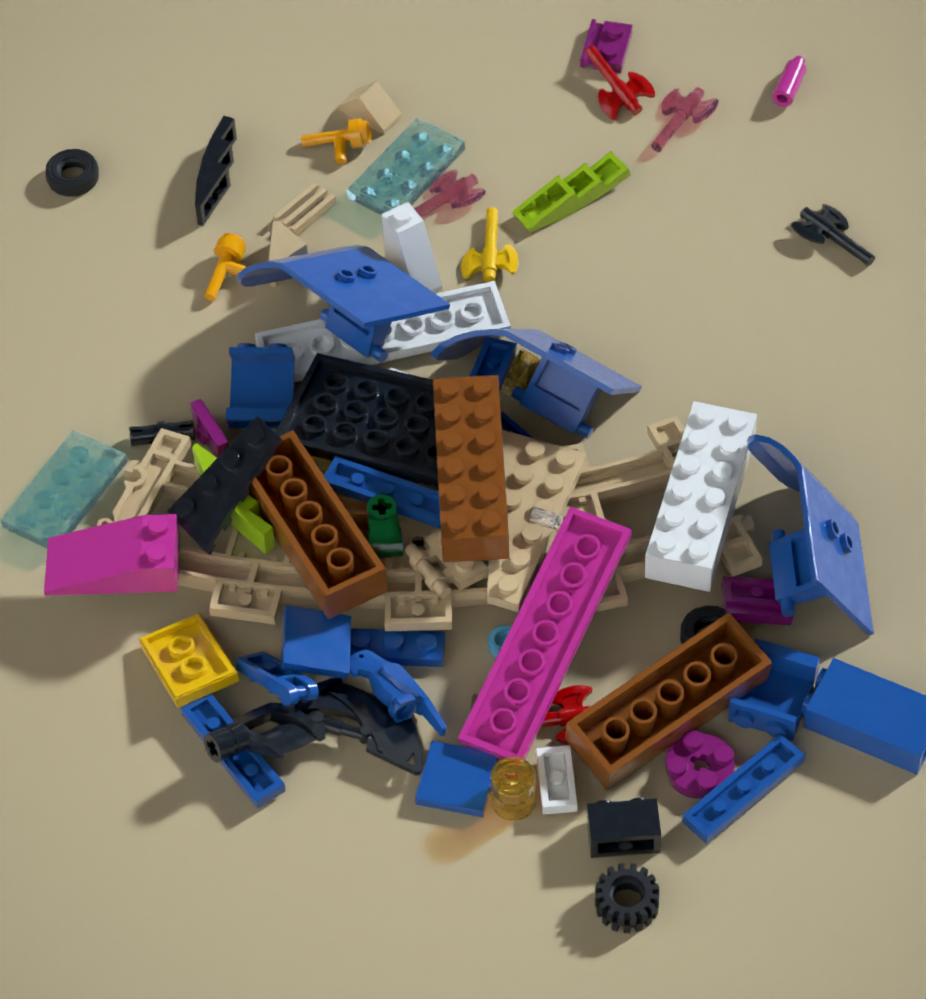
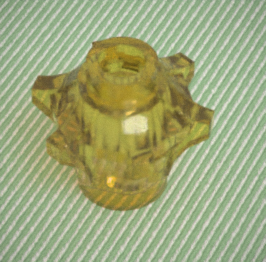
M520 349L514 357L501 390L510 396L515 386L526 390L539 365L540 359L530 352Z

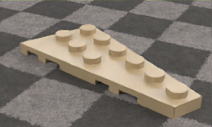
M502 430L510 559L488 561L487 603L519 612L587 462V453Z

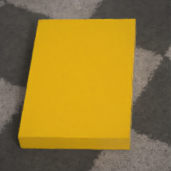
M200 613L139 638L143 652L177 708L239 682L236 670Z

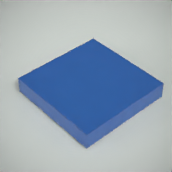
M286 605L283 611L281 669L347 679L350 673L351 616L339 614L331 619H327L323 611Z
M431 741L415 797L416 805L483 817L499 758L478 749Z

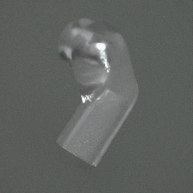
M534 507L530 523L557 530L558 532L565 516Z

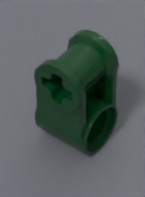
M376 495L367 503L368 543L379 559L404 556L401 527H399L396 502L388 495Z

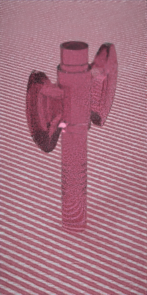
M696 87L687 97H683L679 93V88L672 90L664 98L661 109L662 114L665 116L674 112L675 114L651 144L653 150L661 152L682 123L690 116L693 117L694 124L710 117L718 107V99L713 98L701 101L705 93L699 87Z
M454 169L440 175L431 184L430 193L439 194L414 209L422 218L445 203L451 202V208L453 209L469 206L480 200L486 194V191L480 188L472 189L473 186L478 184V179L474 174L457 180L458 172Z

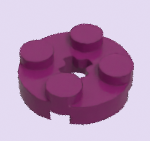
M690 730L682 738L674 742L667 752L665 767L670 778L669 782L683 796L692 799H702L704 795L711 792L734 772V751L724 741L713 735ZM703 761L709 768H701L699 771L694 770V762Z

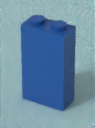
M833 658L827 669L822 668L815 682L817 689L814 694L808 693L803 702L801 712L805 713L804 728L918 775L926 760V695Z

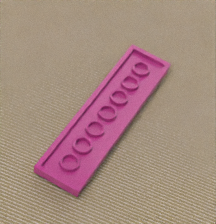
M570 506L458 736L459 743L481 750L522 768L632 536L630 528Z

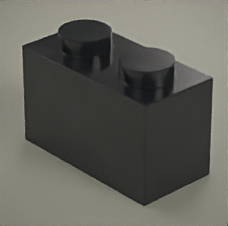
M637 797L629 801L616 802L600 800L596 803L587 804V829L591 858L661 853V828L657 798L646 799Z

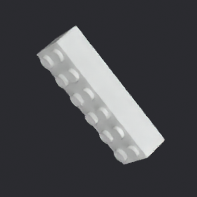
M693 401L646 551L645 578L707 592L711 591L751 455L747 447V439L749 436L756 434L757 414Z

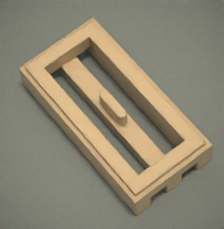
M313 182L273 215V221H280L298 236L336 204V196L332 193L328 195L326 189H319V185ZM320 200H322V202H320L316 207H314V208L310 211V209H311L315 204H317ZM301 217L299 221H297L293 226H291V224H293L297 219Z

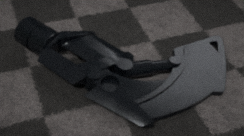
M330 678L317 682L316 684L319 689L317 699L310 701L300 699L297 704L291 706H284L282 702L267 703L233 718V723L204 736L205 749L209 757L216 763L246 750L284 758V754L315 740L319 742L324 740L325 733L359 739L362 744H367V753L413 775H420L423 769L420 743L413 718L396 723L389 715L388 706L383 704L376 696L342 683V678ZM324 715L351 718L356 720L360 727L345 724L343 721L325 717ZM269 721L279 724V726L261 734L251 730ZM412 756H414L415 764L408 763Z

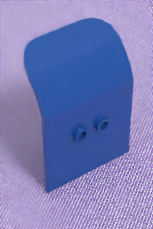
M344 246L260 262L244 268L236 277V281L244 287L296 279L330 304L329 309L326 308L320 313V319L326 322L325 328L364 357H374L381 363L388 357V352L382 347L392 322L448 310L450 304L368 246Z
M536 329L474 330L456 335L444 341L430 355L437 360H454L465 356L483 345L488 337L496 339L501 337L509 338L542 357L527 389L524 390L519 386H515L511 397L520 401V405L573 434H579L586 439L591 436L594 428L584 422L601 390L614 395L640 392L642 388L639 384L580 353L573 346L562 341L560 342Z
M757 434L749 436L747 447L751 454L778 481L800 492L804 529L786 536L784 530L776 529L772 532L773 541L769 542L775 598L781 605L782 615L785 617L793 616L795 614L794 605L827 596L868 636L873 635L874 630L858 522L784 445L766 436Z

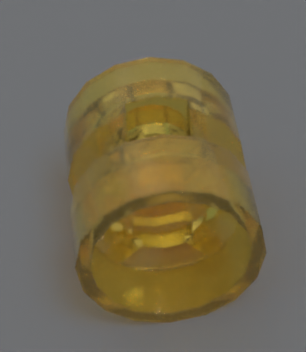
M508 757L500 760L491 770V803L493 809L499 817L506 820L518 821L525 819L532 814L536 807L535 770L527 760L520 757Z

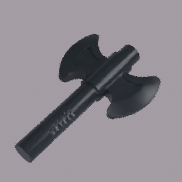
M827 204L822 205V215L805 207L801 211L800 217L806 222L791 223V228L808 241L824 244V237L830 238L867 266H870L875 260V256L838 230H847L849 228L848 221L840 211Z

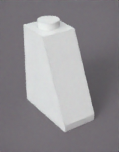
M409 202L383 213L382 227L385 259L432 292L436 293L442 290V282L424 220Z

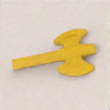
M494 207L486 210L485 248L483 253H478L473 247L465 254L462 260L461 272L465 280L482 271L483 281L487 283L495 281L497 269L506 270L511 275L515 274L518 269V254L511 244H505L504 248L500 251L497 249L498 210Z

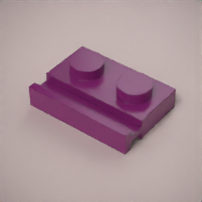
M592 19L580 58V67L585 68V65L593 66V69L598 70L585 53L589 46L594 45L614 72L621 73L633 34V25L605 21L602 24L596 23V19Z
M723 576L721 592L726 614L730 613L737 622L791 626L794 615L790 617L782 615L781 605L775 598L773 579Z

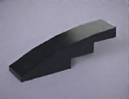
M225 115L210 138L197 177L195 209L198 225L204 226L231 186L229 169L234 163L232 146L237 140L235 119Z

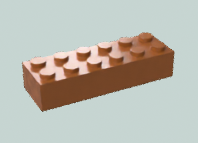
M498 375L433 379L442 561L510 559Z
M292 430L279 436L282 439L281 443L261 475L254 477L249 485L248 490L250 493L248 495L258 501L261 517L273 527L274 537L327 619H331L388 592L386 568L295 432Z
M727 613L568 721L565 740L604 788L609 790L670 748L686 732L696 730L728 708L731 697L741 699L767 681L772 661L730 613Z

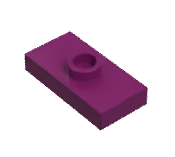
M195 400L190 405L193 423L197 427L195 428L200 443L202 445L207 444L212 454L218 458L229 446L228 440L203 400Z

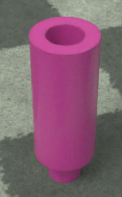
M795 56L794 59L789 60L772 95L773 101L779 106L788 107L794 100L806 73L805 59L802 56Z

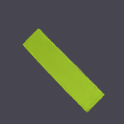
M610 151L591 167L586 163L582 164L565 179L557 175L511 212L531 233L580 210L629 177L631 173L628 167Z
M196 443L192 446L195 468L199 476H201L217 457ZM248 495L245 501H239L230 516L233 519L231 523L245 538L267 554L275 547L273 527L260 518L258 501Z

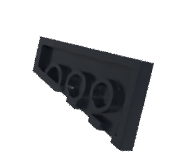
M257 416L167 511L168 514L177 515L178 524L209 555L212 554L217 546L214 542L221 530L226 531L233 520L230 516L239 501L244 502L250 493L248 488L254 477L261 475L282 439Z

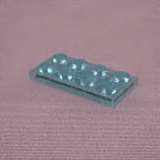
M416 118L347 189V198L381 216L383 213L406 202H409L412 206L465 150V141Z
M73 430L1 519L2 527L47 548L48 538L71 533L75 530L128 462L126 453Z

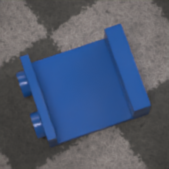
M240 343L237 347H229V355L232 360L230 408H226V421L229 429H245L257 416L271 429H278L294 398L295 355L293 348L282 343L269 344V347H256L252 343Z
M755 638L754 642L772 661L767 681L741 699L731 697L728 721L742 728H753L766 732L772 737H777L781 733L786 739L793 741L804 714L801 712L803 702L807 694L812 693L818 676L820 657Z

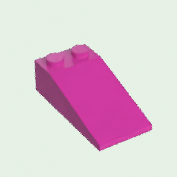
M141 515L48 538L44 584L45 596L177 592L181 539L177 515Z

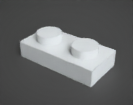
M570 745L536 748L543 815L577 812V797Z

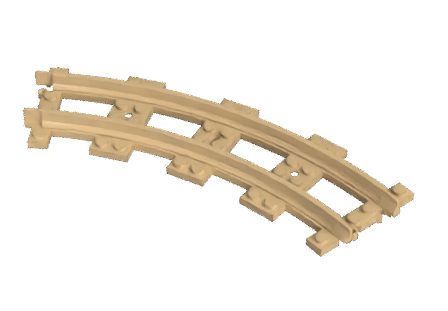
M677 415L648 425L647 434L657 450L589 467L587 460L545 556L570 506L605 519L601 508L602 505L645 495L667 487L685 430ZM161 428L143 460H132L128 463L124 470L125 491L112 511L114 522L141 515H151L161 497L178 500L200 477L194 464L182 462L191 446L189 436ZM583 443L562 446L585 453ZM313 459L318 467V459ZM401 478L416 483L418 485L439 491L438 486ZM335 492L358 528H368L367 503ZM398 514L399 527H401L403 553L409 544L415 541H423L425 537L440 530L439 528ZM742 514L732 516L720 558L732 577L762 566L763 558L751 540L755 523L750 514L744 517ZM103 518L97 522V526L112 523V521L108 518ZM234 525L225 554L212 552L209 555L202 549L180 545L178 585L213 592L209 606L210 616L275 625L281 602L319 606L275 537V547L267 554L245 538ZM651 535L629 540L596 612L628 606V596L624 583L645 578V556ZM424 544L417 546L419 550H426ZM404 553L402 557L385 558L388 592L354 608L385 609V631L452 630V607L490 605L487 603L488 576L461 591L452 582L448 585L451 588V593L447 597L441 598L436 591H431L425 584V577L420 571H415L408 562L409 558ZM543 557L542 562H541V564H540V566H539V568H538V571H539V569H540V567H541V565H542V563H543L545 557ZM437 562L432 564L435 570H443Z

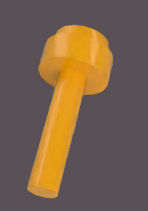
M361 118L348 120V129L301 136L303 147L334 143L336 164H345L347 162L346 141L350 140L353 149L366 147V144L371 143L369 123Z
M223 234V236L218 238L213 249L214 253L219 257V261L204 294V297L210 301L216 299L226 273L237 276L238 273L246 268V266L238 264L242 261L246 251L245 241L236 234Z

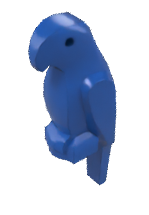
M369 650L358 651L350 657L349 674L355 678L362 676L369 680L373 693L383 704L388 706L389 715L396 723L410 719L416 713L423 715L440 736H445L447 725L429 697L401 665L389 662Z

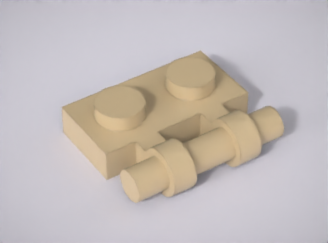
M441 529L423 539L425 551L419 550L414 543L409 544L404 549L411 567L415 571L421 572L425 577V584L431 591H436L441 598H445L451 593V588L448 585L452 582L461 591L488 576V567L482 560L443 562ZM437 562L443 570H435L432 564Z

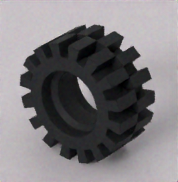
M624 863L618 864V871H615L613 866L607 869V876L602 873L599 877V883L596 882L595 907L598 918L602 917V923L605 926L611 922L612 930L618 932L619 926L624 927V933H630V927L632 926L638 932L642 930V923L647 927L652 924V917L656 918L659 908L658 883L656 884L654 875L648 876V869L643 866L638 872L637 864L633 863L630 864V869H625ZM628 889L639 893L641 900L637 905L625 907L618 905L613 897L616 892Z

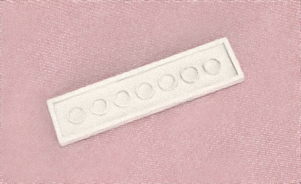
M495 281L436 293L450 304L448 310L392 322L382 347L388 352V357L384 362L432 352L444 341L470 331L511 329ZM321 319L255 333L257 347H269V344L282 343L293 348L295 355L294 382L304 379L316 353L367 365L381 363L374 357H364L325 328L326 322Z

